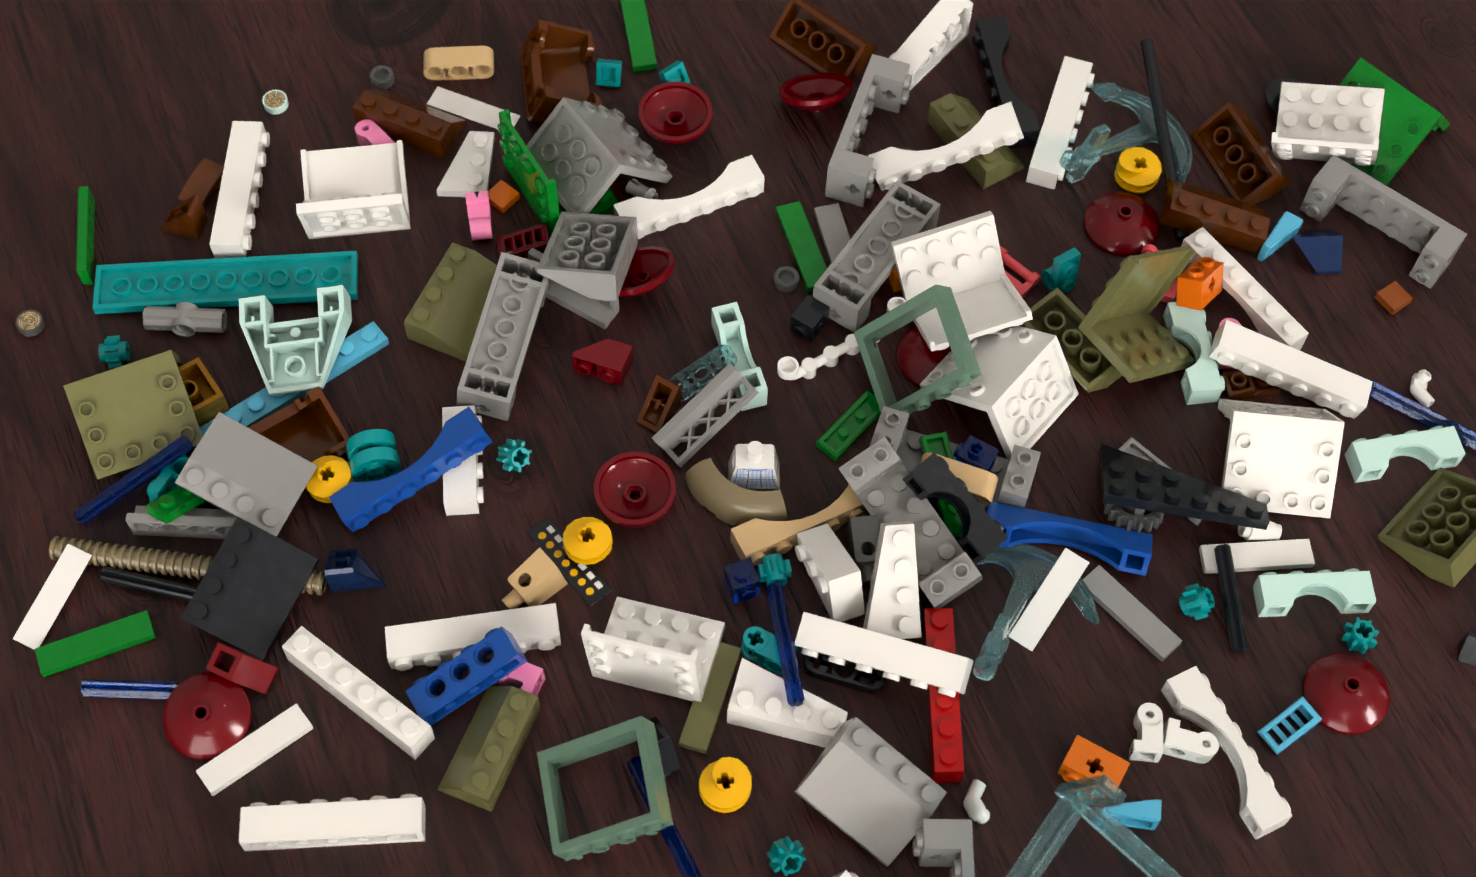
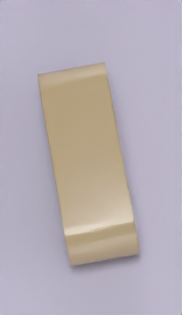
M488 46L429 48L424 52L423 74L427 79L435 81L489 78L494 74V51Z
M924 453L922 455L920 464L932 453ZM937 454V456L945 459L949 465V470L956 477L964 481L968 492L975 499L981 501L984 506L991 505L999 481L995 474Z

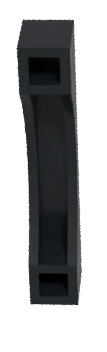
M1005 17L977 20L976 28L972 31V41L978 47V61L984 67L983 77L984 81L989 84L990 101H994L995 107L1008 102L1012 103L1024 137L1015 144L1008 145V147L1013 149L1035 146L1040 134L1035 111L1015 96L1003 75L1002 59L1008 50L1011 36Z

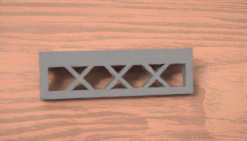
M531 248L528 252V259L540 262L543 253ZM550 280L546 298L603 329L607 328L619 312V297L617 301L590 299Z
M729 363L668 421L652 439L667 452L679 467H682L759 392ZM741 384L749 390L741 398L733 399L734 391ZM719 405H727L724 415L714 417V410ZM707 423L706 432L702 436H694L695 428L699 424ZM680 442H688L687 450L678 457L673 449Z
M136 505L135 513H127L125 521L133 535L225 539L237 517L222 509L193 508L166 524L149 515L147 506Z

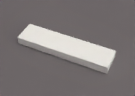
M1309 539L1226 543L1231 547L1235 572L1312 568L1315 564ZM1221 544L1200 546L1199 553L1204 574L1218 573L1214 549L1217 545Z
M296 703L197 769L196 773L211 795L214 796L314 728Z

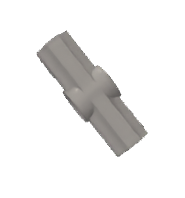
M189 302L177 303L175 307L147 306L144 308L142 315L145 330H168L184 337L192 336L195 332L223 333L227 328V313L225 309L198 308Z

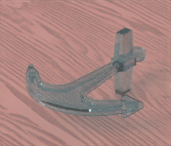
M1114 82L1092 85V90L1104 102L1111 100L1132 109L1138 115L1140 123L1110 138L1108 136L1111 130L1106 124L1097 126L1092 129L1082 145L1076 147L1075 151L1066 150L1059 162L1068 171L1066 178L1071 184L1082 180L1093 164L1099 162L1103 155L1148 142L1158 143L1150 98L1138 92L1117 87ZM1166 110L1178 181L1185 183L1192 163L1191 144L1182 126Z
M1020 544L1012 547L998 546L985 559L977 564L974 563V565L985 563L999 564L1010 571L1013 577V584L1003 612L999 614L992 632L988 633L981 647L980 656L975 660L973 673L977 678L990 682L996 675L997 664L1002 662L1009 646V632L1032 593L1042 585L1059 559L1057 556L1031 545ZM1080 577L1069 596L1082 612L1084 618L1095 625L1099 624L1100 621L1092 595Z

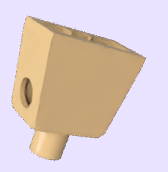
M538 548L508 577L507 581L513 590L503 597L501 601L508 609H517L524 602L528 607L538 606L568 583L554 562L541 548Z

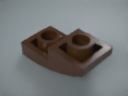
M204 157L187 180L177 199L183 202L197 195L201 198L205 208L213 190L217 191L221 184L224 166Z
M1240 370L1222 373L1229 398H1259L1277 395L1281 392L1280 387L1269 385L1266 381L1246 375Z

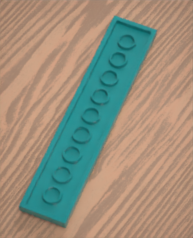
M357 251L96 265L92 309L95 314L143 312L147 306L175 307L180 302H189L198 308L239 306L240 298L263 295L266 296L271 304L317 302V288L338 285L345 287L351 300H357L358 254Z

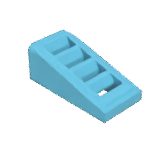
M1288 211L1284 212L1262 245L1257 260L1262 262L1296 236L1303 220Z
M1302 696L1257 733L1273 752L1278 755L1320 723L1322 718ZM1299 710L1308 720V723L1304 724L1294 712ZM1290 716L1300 729L1298 731L1286 720L1287 717ZM1279 723H1282L1290 732L1291 736L1289 738L1277 726ZM1271 729L1283 741L1280 745L1268 733Z
M1155 799L1104 805L1099 809L1096 821L1098 823L1154 831L1161 821L1162 800Z

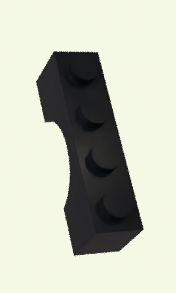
M935 452L903 478V481L920 500L938 498L948 502L955 508L962 525L958 544L975 564L985 559L1008 538L1004 533L1002 525L987 514L983 503L975 499L968 492L964 481L956 477L949 470V465L945 459L937 456Z

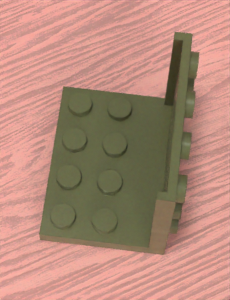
M1190 246L1175 247L1173 249L1126 257L1121 262V268L1118 273L1108 280L1105 285V291L1092 302L1091 310L1078 326L1083 334L1129 383L1187 369L1195 361L1189 355L1187 348L1179 344L1172 337L1171 332L1151 315L1152 311L1196 254Z
M173 350L63 385L97 480L195 447L202 439L203 434L178 367L183 365L180 355Z

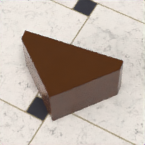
M194 195L170 208L161 230L199 239L208 219L201 198Z
M657 374L637 418V422L657 433L671 420L680 408L681 386Z

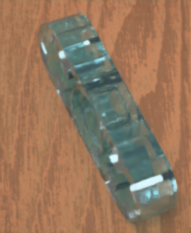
M719 345L672 376L669 380L677 385H682L681 401H685L702 390L729 363L735 367L737 356L730 346ZM725 355L727 359L722 361L721 357ZM712 362L716 366L714 369L710 365ZM702 368L708 369L704 377L696 378L698 370ZM688 378H691L693 383H690Z

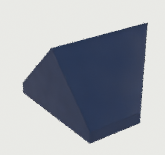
M1332 229L1305 230L1293 237L1313 266L1315 275L1340 274L1343 248L1342 234Z
M358 549L330 551L324 572L331 592L388 587L359 555Z

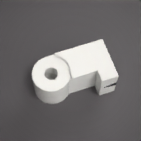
M1144 703L1138 708L1133 720L1134 728L1137 731V739L1133 740L1129 748V760L1158 763L1163 755V714L1160 707L1156 704Z
M1169 717L1163 726V754L1204 764L1209 762L1219 749L1218 739L1210 732L1197 733L1180 728L1181 720Z

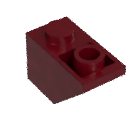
M609 338L574 351L572 354L573 370L585 376L592 375L601 378L607 383H617L620 385L623 384L633 362V346Z
M218 642L205 668L227 680L263 694H267L279 670L278 667L237 647Z

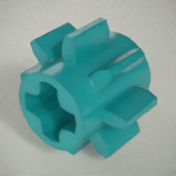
M120 335L107 336V339H104L105 343L99 344L101 363H108L109 369L125 365L124 361L130 360L128 341H120Z
M507 438L506 444L498 446L499 452L496 461L504 463L503 470L510 472L513 469L514 471L521 472V467L530 464L529 454L531 450L524 448L525 441L519 439L515 441Z
M769 554L762 558V564L757 565L759 581H766L769 588L782 587L787 584V578L792 577L790 560L783 561L781 554Z
M1198 583L1185 587L1186 591L1182 592L1183 595L1179 597L1182 612L1186 616H1194L1195 620L1209 617L1208 612H1211V608H1214L1215 605L1211 591L1208 588L1199 587Z
M1356 617L1353 624L1349 622L1345 624L1343 630L1346 633L1341 638V641H1346L1349 651L1355 650L1364 654L1368 647L1373 649L1378 642L1374 638L1378 635L1379 630L1374 629L1371 620L1365 621Z
M788 836L785 839L774 841L771 851L767 852L771 860L769 865L776 873L781 870L785 877L788 874L799 872L803 861L806 860L802 853L804 848L798 840L792 842Z

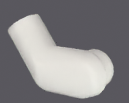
M1421 369L1411 378L1410 392L1422 407L1427 409L1435 400L1426 390L1427 382L1431 380V374L1427 370Z
M974 779L964 798L963 806L973 821L984 824L990 818V812L981 800L986 785L982 781Z

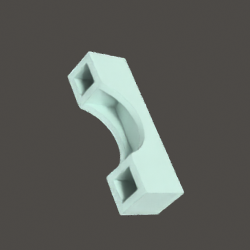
M737 302L713 307L711 325L725 365L727 366L731 363L759 392L741 411L767 405L768 388L761 368L755 365L746 337L744 320ZM741 384L735 390L736 397L741 398L749 390Z
M1168 302L1163 314L1165 327L1171 332L1175 340L1182 342L1192 351L1195 358V364L1185 370L1180 382L1186 405L1218 402L1222 391L1225 389V381L1223 376L1219 375V362L1209 358L1212 347V335L1206 329L1204 309L1199 311L1176 306V302Z
M1435 426L1425 431L1410 430L1400 435L1385 434L1375 439H1357L1349 446L1345 453V458L1354 482L1358 483L1381 479L1389 466V460L1397 456L1416 458L1432 471L1438 470L1440 467L1443 469L1457 467L1466 453L1454 426L1444 428L1443 426Z
M1355 568L1347 569L1343 572H1332L1331 570H1320L1316 573L1293 571L1289 574L1266 572L1259 575L1252 586L1258 617L1286 616L1293 606L1294 600L1303 595L1321 596L1333 603L1341 614L1368 613L1376 603L1370 571H1359V569Z

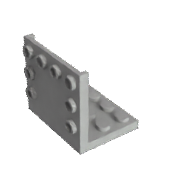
M563 97L526 146L549 180L555 179L558 201L567 212L589 214L620 173L666 184L672 178V175L666 169V163L652 153L653 148L639 138V132L633 126L626 123L624 120L625 116L619 110H611L602 105L595 106L587 101L580 102Z

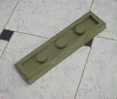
M720 642L702 702L693 700L679 740L680 747L707 754L742 648Z

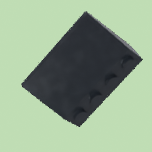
M237 516L183 612L181 619L264 660L319 559Z

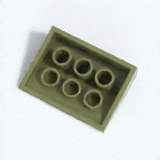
M452 242L404 320L407 339L467 361L497 265L478 252Z
M1440 467L1378 534V540L1429 578L1454 588L1476 563V480Z

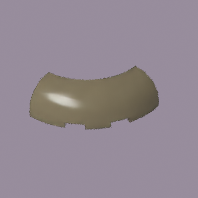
M711 457L698 462L686 472L685 481L694 498L701 506L704 505L716 515V518L725 523L736 526V524L741 525L754 518L768 521H788L780 489L755 491L740 487L726 479L718 471Z

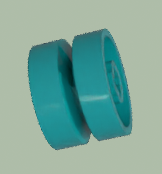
M384 429L365 430L353 435L346 442L351 475L356 482L381 480L401 471L397 443L392 432Z

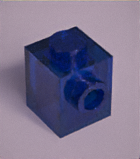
M970 435L965 444L963 442L959 443L953 456L956 457V461L990 472L996 463L999 449Z
M750 557L724 566L723 581L733 604L759 595L760 579Z

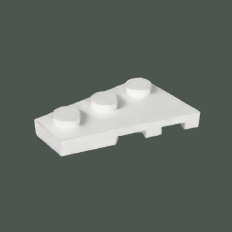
M469 131L436 190L437 196L466 197L465 193L489 190L495 143L494 132Z

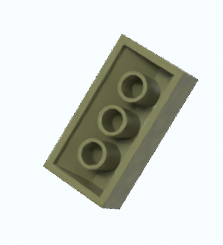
M949 93L930 103L927 122L947 145L968 133L983 116L967 98ZM1007 145L998 147L989 154L971 157L967 162L961 163L982 189L1024 168V165Z
M1058 288L1030 308L1033 319L1024 322L1022 326L1057 336L1071 375L1087 392L1107 388L1123 376L1078 328L1086 315Z
M490 686L487 688L438 787V791L492 812L541 710L539 697L513 686Z

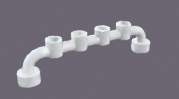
M901 297L891 298L888 301L886 311H891L906 302V300ZM855 334L847 335L845 342L836 347L827 346L823 354L814 359L805 358L801 366L793 357L786 356L781 358L777 364L779 377L790 381L801 377L812 379L816 376L817 368L823 365L827 367L836 366L839 356L845 353L856 355L860 349Z

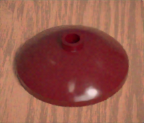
M827 72L811 73L786 81L780 86L779 93L780 98L788 105L801 110L822 112L846 99L852 92L853 85L851 79L842 74Z
M678 81L666 82L651 88L642 97L638 108V116L643 129L653 138L666 143H685L698 138L708 129L712 120V104L708 96L692 84Z
M1110 192L1097 197L1090 203L1084 216V229L1090 241L1102 251L1115 256L1127 257L1141 254L1145 244L1153 245L1160 230L1159 217L1154 208L1141 197L1127 192Z
M658 246L636 249L619 297L644 295L664 283L675 267V259L672 252Z
M914 326L899 341L896 355L897 364L903 376L913 385L921 388L920 383L949 354L951 348L949 346L944 350L931 352L917 326Z
M640 451L621 453L609 459L599 469L594 480V498L599 510L614 523L628 527L646 526L661 519L672 507L676 496L675 477L669 466L655 455ZM634 495H637V496L640 497V498L637 499V500L631 499V497L634 496Z
M1349 653L1325 655L1317 659L1304 676L1302 685L1304 699L1322 718L1320 724L1334 732L1347 735L1368 732L1384 719L1388 711L1390 694L1384 677L1374 665L1359 656ZM1348 683L1355 685L1356 689H1351Z
M213 672L195 674L180 682L170 693L163 710L165 735L171 745L181 754L197 760H212L245 738L251 723V704L240 684L227 680ZM205 708L207 711L206 716L199 718V710Z

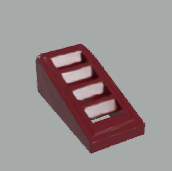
M546 224L532 226L496 238L499 258L501 252L527 258L531 248L544 253L549 242ZM526 241H531V244L526 245ZM520 242L521 247L516 248L515 243ZM505 244H510V251L506 252Z

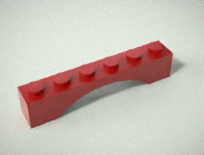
M924 608L921 620L922 645L956 654L953 608ZM928 684L931 779L936 783H961L964 774L959 693L956 692L955 698L938 693L939 687Z

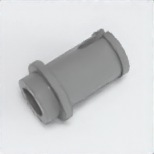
M636 179L630 180L626 186V192L634 197L658 199V194L654 188H648Z

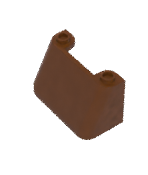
M537 20L521 49V68L528 121L536 123L545 122L563 97L580 102L587 101L595 106L602 105L599 95L597 93L590 94L586 62L595 52L592 32Z
M319 386L308 391L307 395L296 399L290 405L248 427L310 462L323 456L334 455L340 457L347 453L346 442L350 438Z

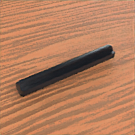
M1221 544L1215 547L1214 552L1230 647L1233 653H1242L1248 649L1233 557L1230 545Z
M108 566L102 567L99 574V579L105 583L190 602L198 588Z

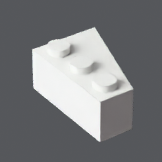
M824 524L797 533L798 545L795 546L797 558L800 562L803 561L831 620L843 622L865 614L861 571L830 526Z

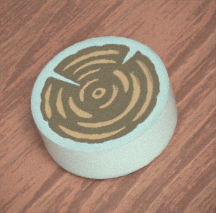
M271 90L262 99L265 110L274 115L283 113L289 105L286 94L281 90Z

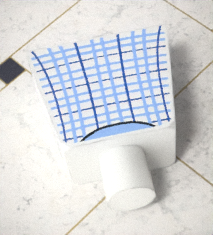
M759 441L735 445L728 462V480L747 489H780V463L775 446L772 444H762Z

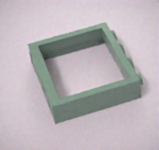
M935 284L854 331L880 411H882L883 406L909 414L914 411L927 409L931 406V402L951 396V391L957 388L970 386L969 383L982 375L951 287ZM937 308L958 369L897 402L876 341L930 310Z
M643 716L537 752L553 855L563 858L565 861L572 859L581 860L584 854L590 852L602 853L608 851L611 845L617 843L629 844L636 841L638 836L644 834L655 835L662 828L673 825L655 725ZM638 741L650 813L569 840L558 768Z

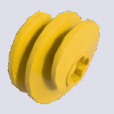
M1143 147L1128 148L1119 156L1116 170L1114 171L1115 181L1122 189L1128 192L1145 193L1153 189L1158 183L1162 172L1161 162L1158 156Z
M334 455L323 456L312 462L317 465V468L306 485V489L313 499L322 503H332L329 498L331 495L351 482L356 481L352 478L350 465L346 460Z
M594 517L575 519L567 525L563 533L564 551L568 558L575 563L583 565L596 564L609 555L612 550L613 538L610 528L603 521Z
M723 757L718 761L710 763L702 771L699 779V794L705 805L713 811L721 813L736 811L744 806L750 797L752 789L751 774L747 766L739 759ZM727 782L729 788L723 789V785L721 783Z

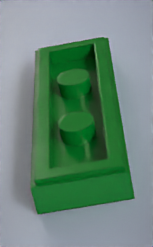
M867 390L816 442V447L837 462L879 419L881 411L875 395Z

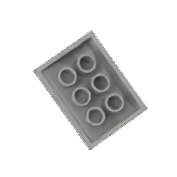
M561 212L537 267V273L590 299L617 301L638 245L637 217Z
M218 412L179 474L175 484L235 517L238 516L277 537L316 470L317 465Z
M857 717L842 724L795 790L800 797L885 867L891 864L914 837L916 829L921 828L923 819L931 817L947 793Z

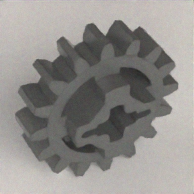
M1104 503L1103 506L1105 507L1103 513L1108 515V521H1116V527L1123 525L1126 527V531L1136 530L1137 533H1141V529L1147 532H1151L1152 527L1158 529L1164 513L1107 503Z

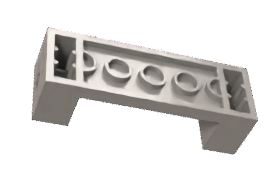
M872 54L828 165L825 197L860 207L864 206L866 198L871 199L875 187L873 182L877 169H873L874 158L857 153L861 138L858 137L860 133H865L868 123L866 117L867 115H872L874 107L899 113L902 104H907L910 95L908 89L912 80V75H909L910 64Z
M1335 155L1328 160L1314 177L1299 209L1309 217L1322 222L1334 205L1338 204L1346 211L1353 213L1366 223L1383 231L1389 237L1408 246L1411 250L1420 254L1408 276L1430 289L1449 266L1467 236V233Z
M898 180L895 182L814 285L813 298L830 307L829 319L852 332L861 327L869 316L871 298L896 267L891 242L937 228L940 203Z
M501 252L458 385L456 406L475 405L476 413L505 421L509 420L515 400L517 382L540 308L544 306L551 279L537 273V267L540 262Z
M883 406L870 446L885 437L910 473L920 464L923 453L919 438L925 435L907 430L909 413ZM949 442L954 460L989 471L999 478L992 502L1025 508L1041 452L1014 445L1011 458L1008 460Z
M885 437L839 467V470L869 514L878 515L879 526H881V523L910 521L914 523L918 585L934 608H942L983 580L981 573L967 553L960 547L928 499L920 500L903 481V478L909 472Z
M923 819L921 828L916 829L915 838H913V857H918L919 867H953L950 868V877H975L972 819Z

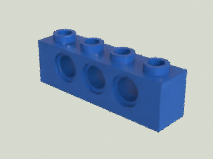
M501 626L487 632L485 638L478 643L465 647L461 654L454 659L441 663L437 670L429 676L417 679L413 686L406 690V693L418 716L432 726L527 662V659L512 633ZM493 652L492 660L486 663V657ZM469 668L468 676L462 679L463 672ZM445 684L444 692L438 695L439 688Z

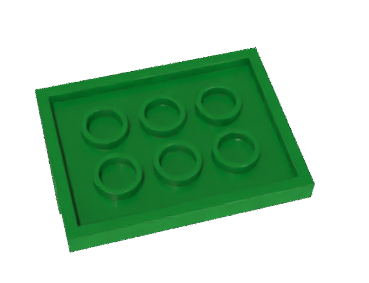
M1361 57L1339 84V86L1385 89L1375 165L1370 164V166L1350 164L1386 186L1431 130L1436 131L1439 128L1445 131L1450 125L1440 112Z
M506 109L499 112L500 124L497 125L502 136L500 145L504 152L502 156L503 163L541 223L546 224L547 232L551 236L561 212L567 211L558 201L555 179L549 180L512 125L510 111ZM609 188L589 214L608 215L614 212V204L619 202Z

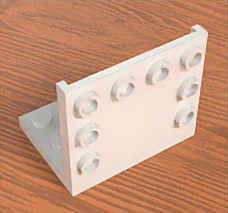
M1282 82L1276 132H1272L1271 141L1274 156L1283 160H1292L1293 158L1328 161L1335 155L1347 163H1355V165L1360 166L1375 165L1385 89Z
M402 140L397 141V143L316 151L301 150L305 201L296 204V211L309 239L411 229Z
M991 211L891 242L904 299L908 301L935 284L951 287L970 341L985 334L997 333L999 330L1010 326L1022 325L1024 322L1033 319L1031 309L1005 274L994 215ZM937 308L913 320L931 352L944 350L950 346Z
M1010 326L999 330L997 333L985 334L971 340L970 343L982 375L969 383L970 386L957 388L951 391V396L945 398L946 400L987 412L1008 460L1011 458L1014 445L1031 449L1079 394L1057 336L1022 326ZM952 351L920 383L921 389L958 369Z
M1219 398L1218 409L1225 417L1230 419L1221 488L1267 504L1268 512L1330 518L1345 422L1322 408Z
M617 597L605 633L594 632L591 630L590 625L584 624L581 637L593 677L689 701L702 702L725 630V622Z

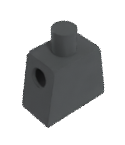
M878 515L851 517L846 530L849 555L861 571L863 585H870L871 576L873 575L880 532Z

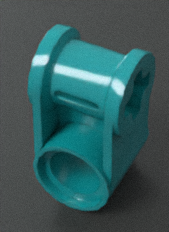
M757 626L750 627L744 632L741 645V653L747 660L755 662L777 675H785L798 650L794 643L788 639L778 637Z

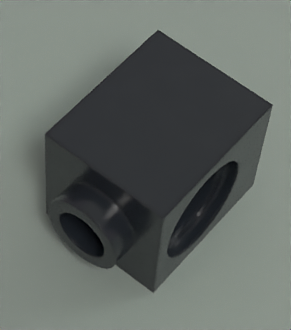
M807 295L791 316L790 331L797 337L812 343L828 322L830 307Z

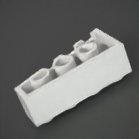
M940 0L901 47L889 57V59L910 64L909 75H912V80L908 91L968 35L973 2L970 0Z
M910 521L881 523L873 575L870 582V592L865 609L864 625L862 627L863 629L899 639L921 638L914 523Z
M742 658L727 709V723L826 748L842 724L846 722L848 712Z

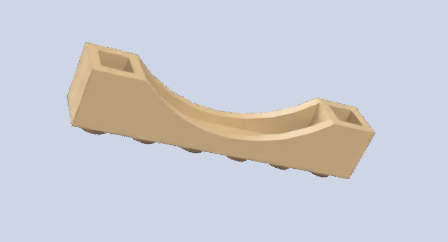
M848 485L836 501L814 515L790 521H768L754 518L731 528L730 541L745 568L750 565L757 566L762 564L763 557L769 554H785L793 546L798 545L797 533L824 524H828L832 531L835 532L841 525L848 523L851 517L865 516L869 512L852 487Z

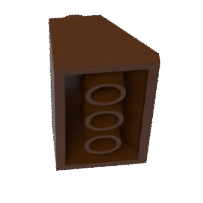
M789 0L769 36L819 72L842 74L850 78L851 81L866 68L872 54H874L878 47L810 0Z
M382 88L365 89L352 107L356 124L362 120H372L392 140H402L403 144L441 159L445 158L466 125V120Z
M1227 102L1191 133L1235 200L1253 205L1273 198L1292 182L1244 110L1231 102Z
M1169 178L1159 223L1189 233H1194L1203 227L1217 242L1254 254L1267 239L1270 217L1262 208Z

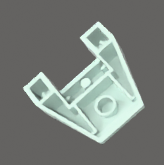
M343 285L317 288L318 317L274 323V307L265 295L239 299V323L270 396L310 391L317 386L321 389L324 388L352 322L351 297Z

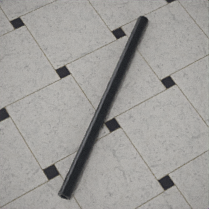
M1145 39L1141 41V49L1167 187L1169 178L1178 180L1153 40ZM1174 228L1176 241L1181 242L1188 237V232Z

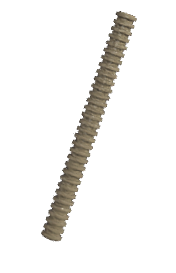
M54 536L49 545L51 560L57 561L67 544H70L92 555L87 565L93 563L94 566L119 567V569L124 570L127 568L131 571L136 569L138 572L144 570L146 573L153 571L154 574L161 572L162 575L170 573L171 576L179 575V577L187 575L188 578L193 579L196 577L198 580L203 579L214 559V556H208L207 558L205 555L198 557L197 554L189 556L188 553L183 552L180 554V552L176 551L172 554L169 550L164 552L161 549H157L155 552L154 548L147 550L146 547H140L138 549L137 546L129 547V545L121 547L120 544L116 543L114 545L108 542L104 544L101 541L96 543L93 540L87 542L86 539L78 540V538L70 540L69 537L61 538V536ZM314 570L301 593L307 591L308 594L313 595L316 592L317 595L322 596L327 586L325 572L320 571L317 573V570Z

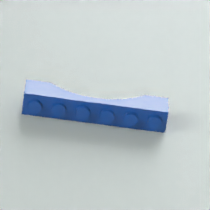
M467 407L445 422L440 435L432 447L410 467L381 480L351 482L329 498L342 522L352 532H355L367 526L370 521L381 514L389 512L393 506L404 499L412 497L427 484L435 482L447 471L458 467L467 458L483 451L486 446L492 443V440L471 408Z
M991 502V505L987 506V514L1002 525L1004 533L1008 537L1000 546L1012 547L1028 543L1064 545L1092 554L1119 571L1146 576L1152 556L1153 534L1137 533L1134 530L1126 531L1124 528L997 502Z

